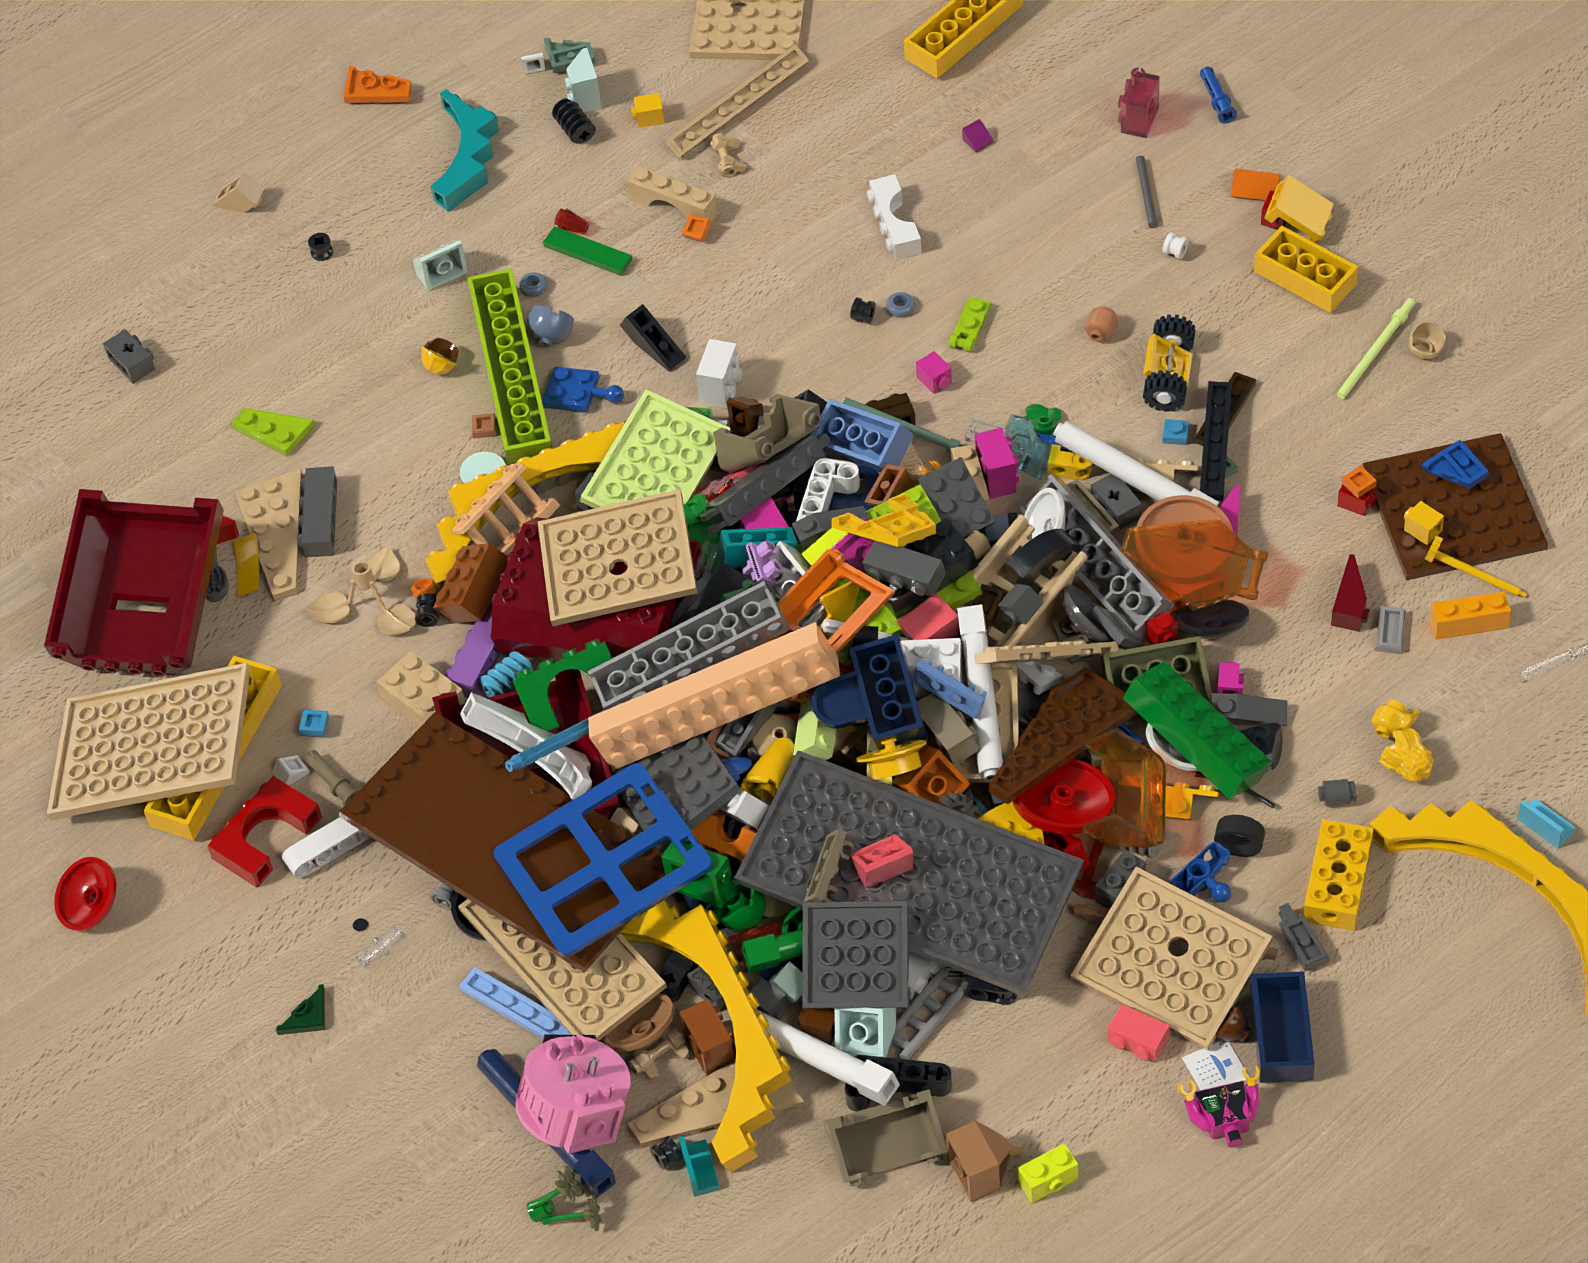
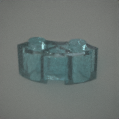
M1010 414L1004 434L1011 439L1012 454L1016 453L1018 457V468L1026 474L1041 480L1048 464L1052 445L1043 442L1037 436L1034 430V420Z

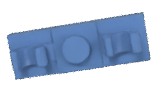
M928 659L926 663L920 660L916 665L912 682L977 719L981 714L987 692L983 691L979 695L974 692L976 685L972 684L967 688L956 678L944 673V666L941 665L939 669H935L932 667V659Z

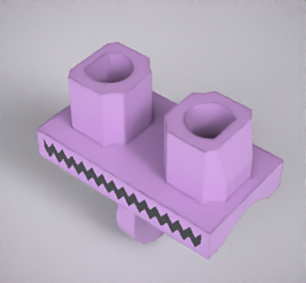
M767 540L759 545L750 542L746 545L750 559L747 560V566L743 568V575L752 579L754 583L764 581L769 584L770 588H774L778 585L776 577L783 572L782 566L778 561L774 559L770 561L769 559L777 552L775 545Z

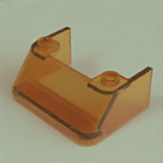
M1117 728L1085 741V746L1102 756V772L1115 782L1114 814L1084 825L1083 831L1110 847H1155L1162 844L1165 840L1166 766L1162 757Z

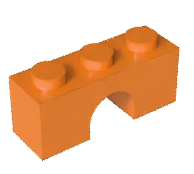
M716 810L691 830L703 847L710 846L716 849L717 854L725 857L734 856L742 863L759 828L746 825L742 827L739 837L733 839L725 833L723 828L726 814Z

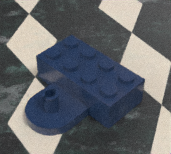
M898 634L849 648L855 671L840 675L818 685L812 695V709L820 723L829 728L839 729L868 721L873 741L878 750L885 748L881 741L896 738L897 741L894 743L898 745L927 736L903 645Z

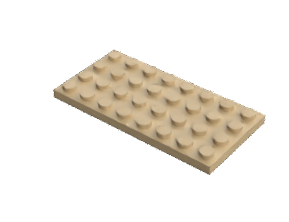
M469 899L458 906L462 914L570 1035H596L595 1040L599 1041L667 988L666 982L621 933L617 935L586 972L583 973Z

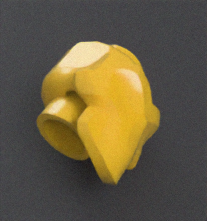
M1389 700L1386 705H1380L1376 709L1371 719V724L1376 729L1375 733L1378 736L1388 739L1393 737L1392 733L1395 730H1407L1410 728L1421 712L1417 708L1415 710H1407L1402 703L1396 700Z

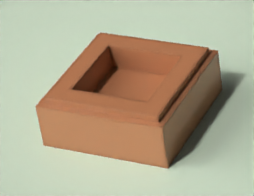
M495 413L472 415L473 438L496 437Z

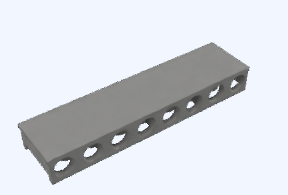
M1050 474L1048 476L1049 481L1039 492L1045 488H1052L1060 492L1065 503L1066 519L1064 530L1081 545L1077 553L1079 554L1082 551L1088 556L1087 560L1077 570V576L1130 635L1142 640L1146 636L1147 621L1169 611L1174 606V603L1064 481ZM1033 498L1027 503L1025 507L1022 505L1019 507V510L1022 512L1023 515H1025V512Z
M763 581L589 670L588 674L594 683L604 710H608L751 650L790 629L773 593L769 591L766 583Z

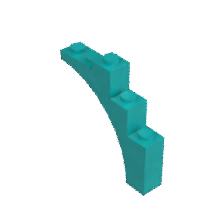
M445 89L440 93L442 106L460 128L461 140L452 164L431 185L434 201L449 212L488 183L487 169L484 164L493 158V145L489 138L498 133L499 130L497 125L498 118L494 112L488 111L483 106L475 110L472 105H467L457 94H453Z

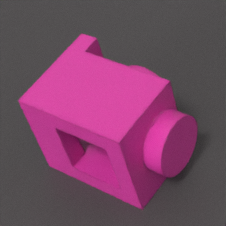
M1220 662L1218 693L1243 695L1244 674L1239 673L1240 663Z

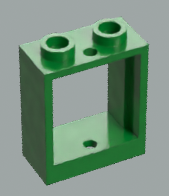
M671 842L661 856L666 875L686 863V860L673 842ZM687 842L682 843L686 851L694 847ZM705 849L711 858L712 868L703 876H700L676 892L723 908L735 893L728 857Z

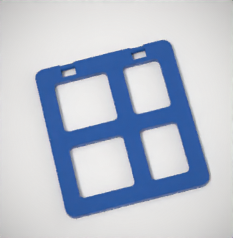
M639 763L628 766L498 845L494 850L496 861L558 952L565 957L576 954L704 875L712 868V861L708 853L697 841L689 827L654 782L645 767ZM650 786L654 794L647 797L643 790ZM627 788H634L657 822L614 850L607 851L583 817L586 813ZM568 828L591 860V863L547 891L541 892L517 857L558 830ZM670 839L682 854L686 863L642 891H635L620 868L662 841ZM689 839L694 847L686 851L682 843ZM604 880L619 900V904L577 931L569 933L555 914L554 908L597 881Z

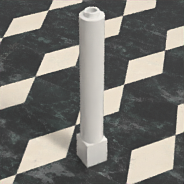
M1065 421L1064 424L1060 422L1053 433L1056 436L1055 442L1158 501L1171 496L1189 495L1203 498L1216 506L1219 504L1218 501L1195 488L1190 492L1068 421Z
M981 604L957 608L968 688L974 684L976 685L974 692L981 695L983 691L987 692L981 714L977 719L972 717V723L979 737L976 740L980 749L976 752L979 776L991 782L1004 764L991 665L975 664L974 654L984 653L983 648L988 647L985 615Z
M763 1013L770 1024V1027L767 1028L769 1034H773L780 1044L781 1048L779 1050L856 1087L861 1095L885 1106L900 1086L892 1071L868 1059L866 1062H863Z

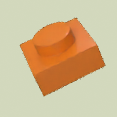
M690 214L682 235L685 238L705 242L712 221L709 218Z
M1359 466L1342 477V484L1359 498L1376 487L1377 480L1362 466Z

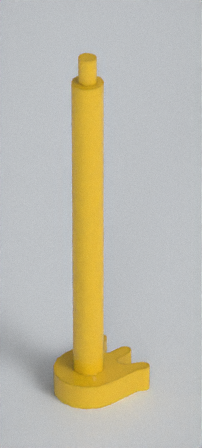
M1435 537L1425 557L1426 561L1432 563L1435 558L1515 596L1526 597L1527 593L1520 591L1521 588L1438 551L1443 538Z

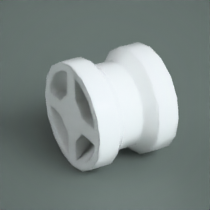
M1170 232L1164 241L1162 252L1166 255L1173 254L1175 258L1182 259L1187 251L1189 238L1177 237L1176 233Z

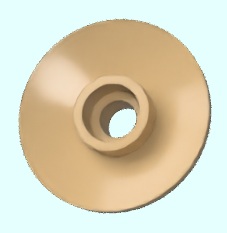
M772 714L770 719L752 739L755 750L762 756L771 743L777 739L775 732H780L783 737L792 740L795 745L798 725L784 715Z

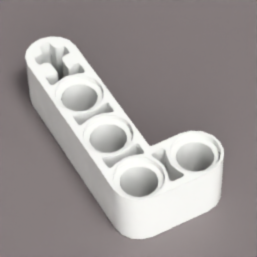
M823 458L818 460L814 464L796 521L813 513L828 511L834 492L855 493L860 487L857 465Z

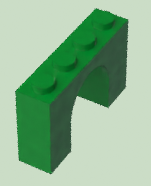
M599 639L592 640L585 644V649L577 652L576 648L562 653L563 658L554 661L553 658L540 662V668L533 671L530 668H526L516 673L517 677L513 679V683L531 725L545 731L559 727L560 723L548 696V686L551 680L559 672L567 669H578L588 674L589 670L612 659L605 640L601 642Z

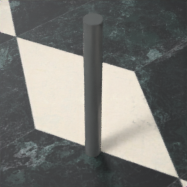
M1137 156L1136 164L1149 228H1156L1158 224L1144 156Z

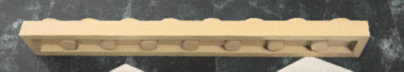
M794 44L665 141L666 144L680 159L805 66L809 61L808 58Z

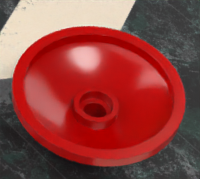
M85 857L74 862L62 875L56 888L54 906L58 920L66 928L79 932L90 930L101 923L110 912L116 897L117 883L115 873L106 861L97 857Z

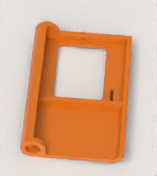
M827 549L777 602L790 630L767 642L801 629L802 627L798 626L799 622L820 601V597L828 593L840 579L845 578L867 590L871 595L828 639L829 644L835 653L838 654L895 592L862 571L845 563L844 555L837 549ZM801 693L786 699L794 701Z

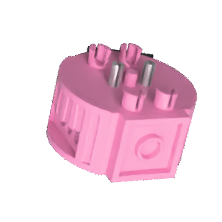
M544 1034L542 1044L529 1052L516 1096V1112L519 1120L533 1136L558 1148L564 1146L568 1154L615 1142L631 1082L626 1063L612 1048L595 1040L596 1035Z

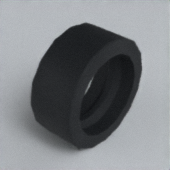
M1236 814L1226 815L1220 818L1217 823L1214 842H1218L1228 849L1230 855L1238 857L1255 856L1260 853L1263 847L1265 829L1260 822L1251 817Z

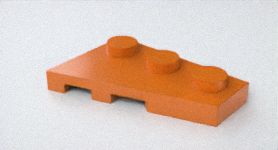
M349 65L344 100L345 103L410 102L411 80L391 75L379 76L375 75L374 71L366 70L363 72Z

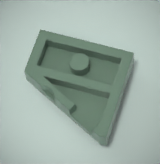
M544 38L553 73L567 70L568 66L583 48L588 49L592 64H595V57L590 42L563 40L562 43L551 42V38Z

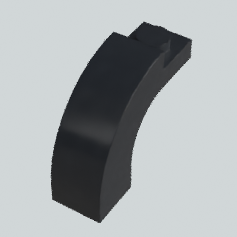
M1051 529L1027 542L1007 563L1023 579L1033 584L1049 566L1057 561L1067 560L1073 551L1077 553L1080 550L1081 545L1066 530Z

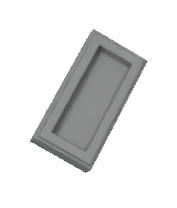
M1380 607L1376 651L1401 654L1405 609Z

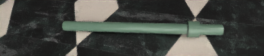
M845 397L843 404L900 423L915 436L947 449V452L951 453V448L964 446L956 439L951 438L949 440Z

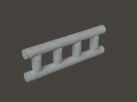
M941 967L920 994L911 1002L909 1008H906L896 1020V1030L892 1043L903 1049L899 1054L901 1059L909 1060L965 994L967 981L962 980L958 986L946 979L950 972L945 967ZM938 987L951 994L943 1004L930 997ZM923 1005L935 1012L927 1023L914 1016ZM906 1024L919 1031L911 1042L899 1035Z

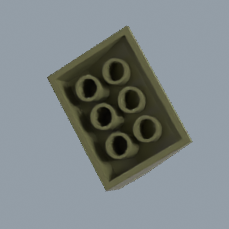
M1201 636L1104 653L1100 657L1104 679L1125 693L1135 677L1165 661L1212 705V691ZM1137 713L1123 724L1128 726L1147 721Z

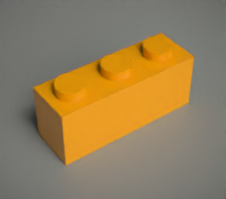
M1505 591L1434 602L1431 605L1430 623L1435 640L1509 629L1511 609Z

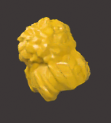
M1412 728L1395 730L1392 734L1396 741L1393 745L1384 748L1379 762L1387 767V769L1397 771L1398 774L1408 781L1420 783L1422 780L1428 779L1435 761L1432 757V752L1422 745L1421 737L1416 730Z

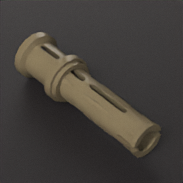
M316 750L310 751L314 758L307 753L304 758L305 763L330 786L331 793L339 797L345 806L359 789H355L347 777L340 776Z

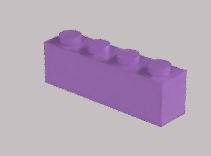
M490 604L482 621H475L472 630L467 632L462 649L457 651L454 664L451 668L447 669L445 677L463 690L464 697L469 698L471 692L479 695L482 689L480 684L481 676L487 675V672L493 668L501 651L496 650L490 638L492 626V605Z

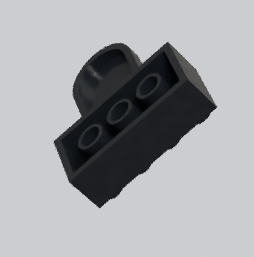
M947 518L936 524V534L925 537L923 540L913 541L903 547L942 560L946 575L936 593L979 566L973 549ZM879 581L895 592L885 603V606L896 619L905 615L930 597L925 594L923 596L917 595L912 590L903 587L896 588L888 582Z

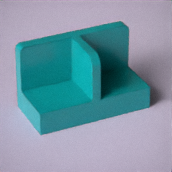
M684 1135L678 1137L694 1197L720 1190L712 1155L706 1139L686 1144Z

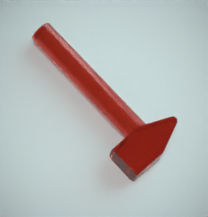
M1098 829L1088 858L1091 865L1084 869L1082 878L1076 880L1072 889L1073 892L1083 898L1095 900V885L1097 882L1091 880L1105 843L1107 833L1105 829Z

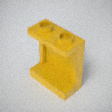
M1288 175L1277 185L1264 219L1273 223L1280 217L1308 235V240L1313 243L1316 241L1320 242L1326 233L1325 225L1328 224L1332 217L1330 212L1333 203Z

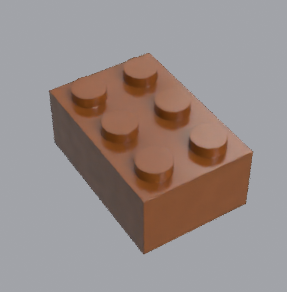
M490 543L462 546L456 554V561L452 569L446 575L443 588L436 596L433 608L453 623L482 621L500 583V576L506 570L508 556Z

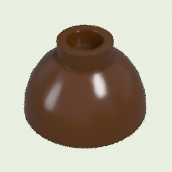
M1233 1007L1227 1020L1216 1034L1217 1038L1224 1041L1240 1040L1243 1042L1248 1037L1251 1029L1247 1027L1246 1016L1240 1008Z

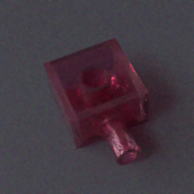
M1134 68L1131 71V79H1127L1125 83V93L1120 95L1118 101V108H1121L1118 116V123H1121V133L1147 138L1159 109L1160 76L1148 74L1143 68H1141V72H1139V68Z

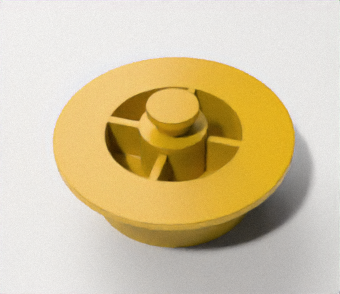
M896 738L881 741L885 748L859 756L856 760L857 762L869 765L872 779L899 775L922 766L918 751L927 744L926 740L895 745Z

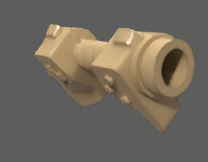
M723 133L715 134L710 144L715 152L720 155L721 161L718 164V169L722 172V175L730 178L735 176L737 172H744L747 165L738 162L728 154V151L739 148V139L725 136Z
M676 1028L673 1030L667 1029L662 1035L663 1041L648 1052L641 1049L633 1053V1057L628 1063L635 1074L644 1073L651 1082H654L659 1077L654 1060L668 1051L682 1059L689 1057V1051L684 1045L685 1040Z

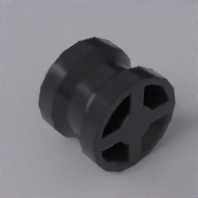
M315 233L310 236L308 245L311 249L312 258L317 261L328 260L333 255L330 237L326 233Z
M856 297L851 307L850 318L852 320L861 319L864 323L870 324L875 314L876 303L874 301L865 302L862 298Z
M670 1136L663 1138L662 1143L659 1145L654 1144L650 1147V1152L655 1161L664 1170L669 1167L670 1162L673 1160L678 1161L682 1158L678 1146Z

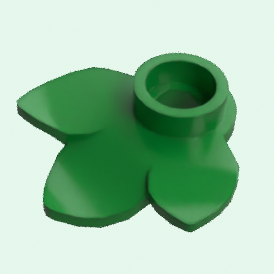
M1031 404L1026 408L1027 416L1016 419L1015 424L1025 431L1035 430L1037 433L1053 435L1057 427V421L1061 419L1062 415L1057 407L1047 410L1043 405Z

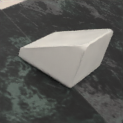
M542 53L521 57L524 74L545 70Z
M298 755L277 759L272 770L276 778L289 786L310 772Z

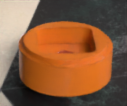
M424 578L416 581L412 585L411 591L414 598L417 599L421 594H434L436 586L432 579Z

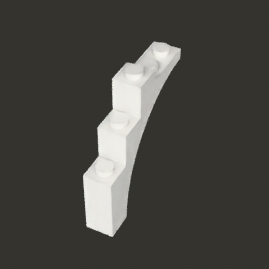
M472 692L460 713L465 724L499 739L519 752L555 735L529 724L523 713ZM564 746L535 761L536 764L541 766L563 786L572 800L589 791L592 787V780L589 776L591 764L583 753Z

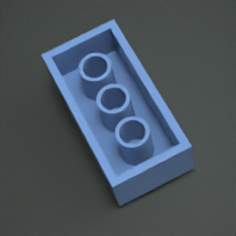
M832 399L828 400L821 414L820 425L811 434L816 436L828 435L831 442L822 449L823 452L873 468L878 472L882 471L885 464L899 466L914 437V434L900 423Z

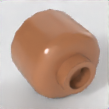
M1107 306L1094 308L1085 323V331L1094 341L1109 340L1114 335L1118 325V317L1114 310Z

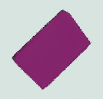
M980 119L962 129L963 141L975 152L994 142Z

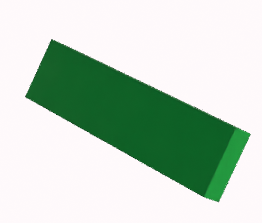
M555 226L543 241L546 248L620 276L632 262V255Z

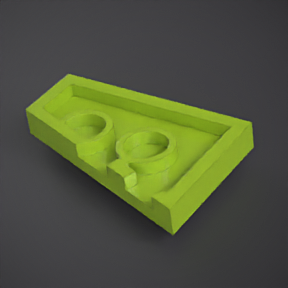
M244 408L231 422L232 429L287 457L315 426L314 419Z

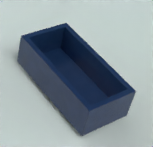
M1304 971L1251 974L1250 993L1257 1062L1260 1071L1259 1082L1313 1080L1315 1063Z

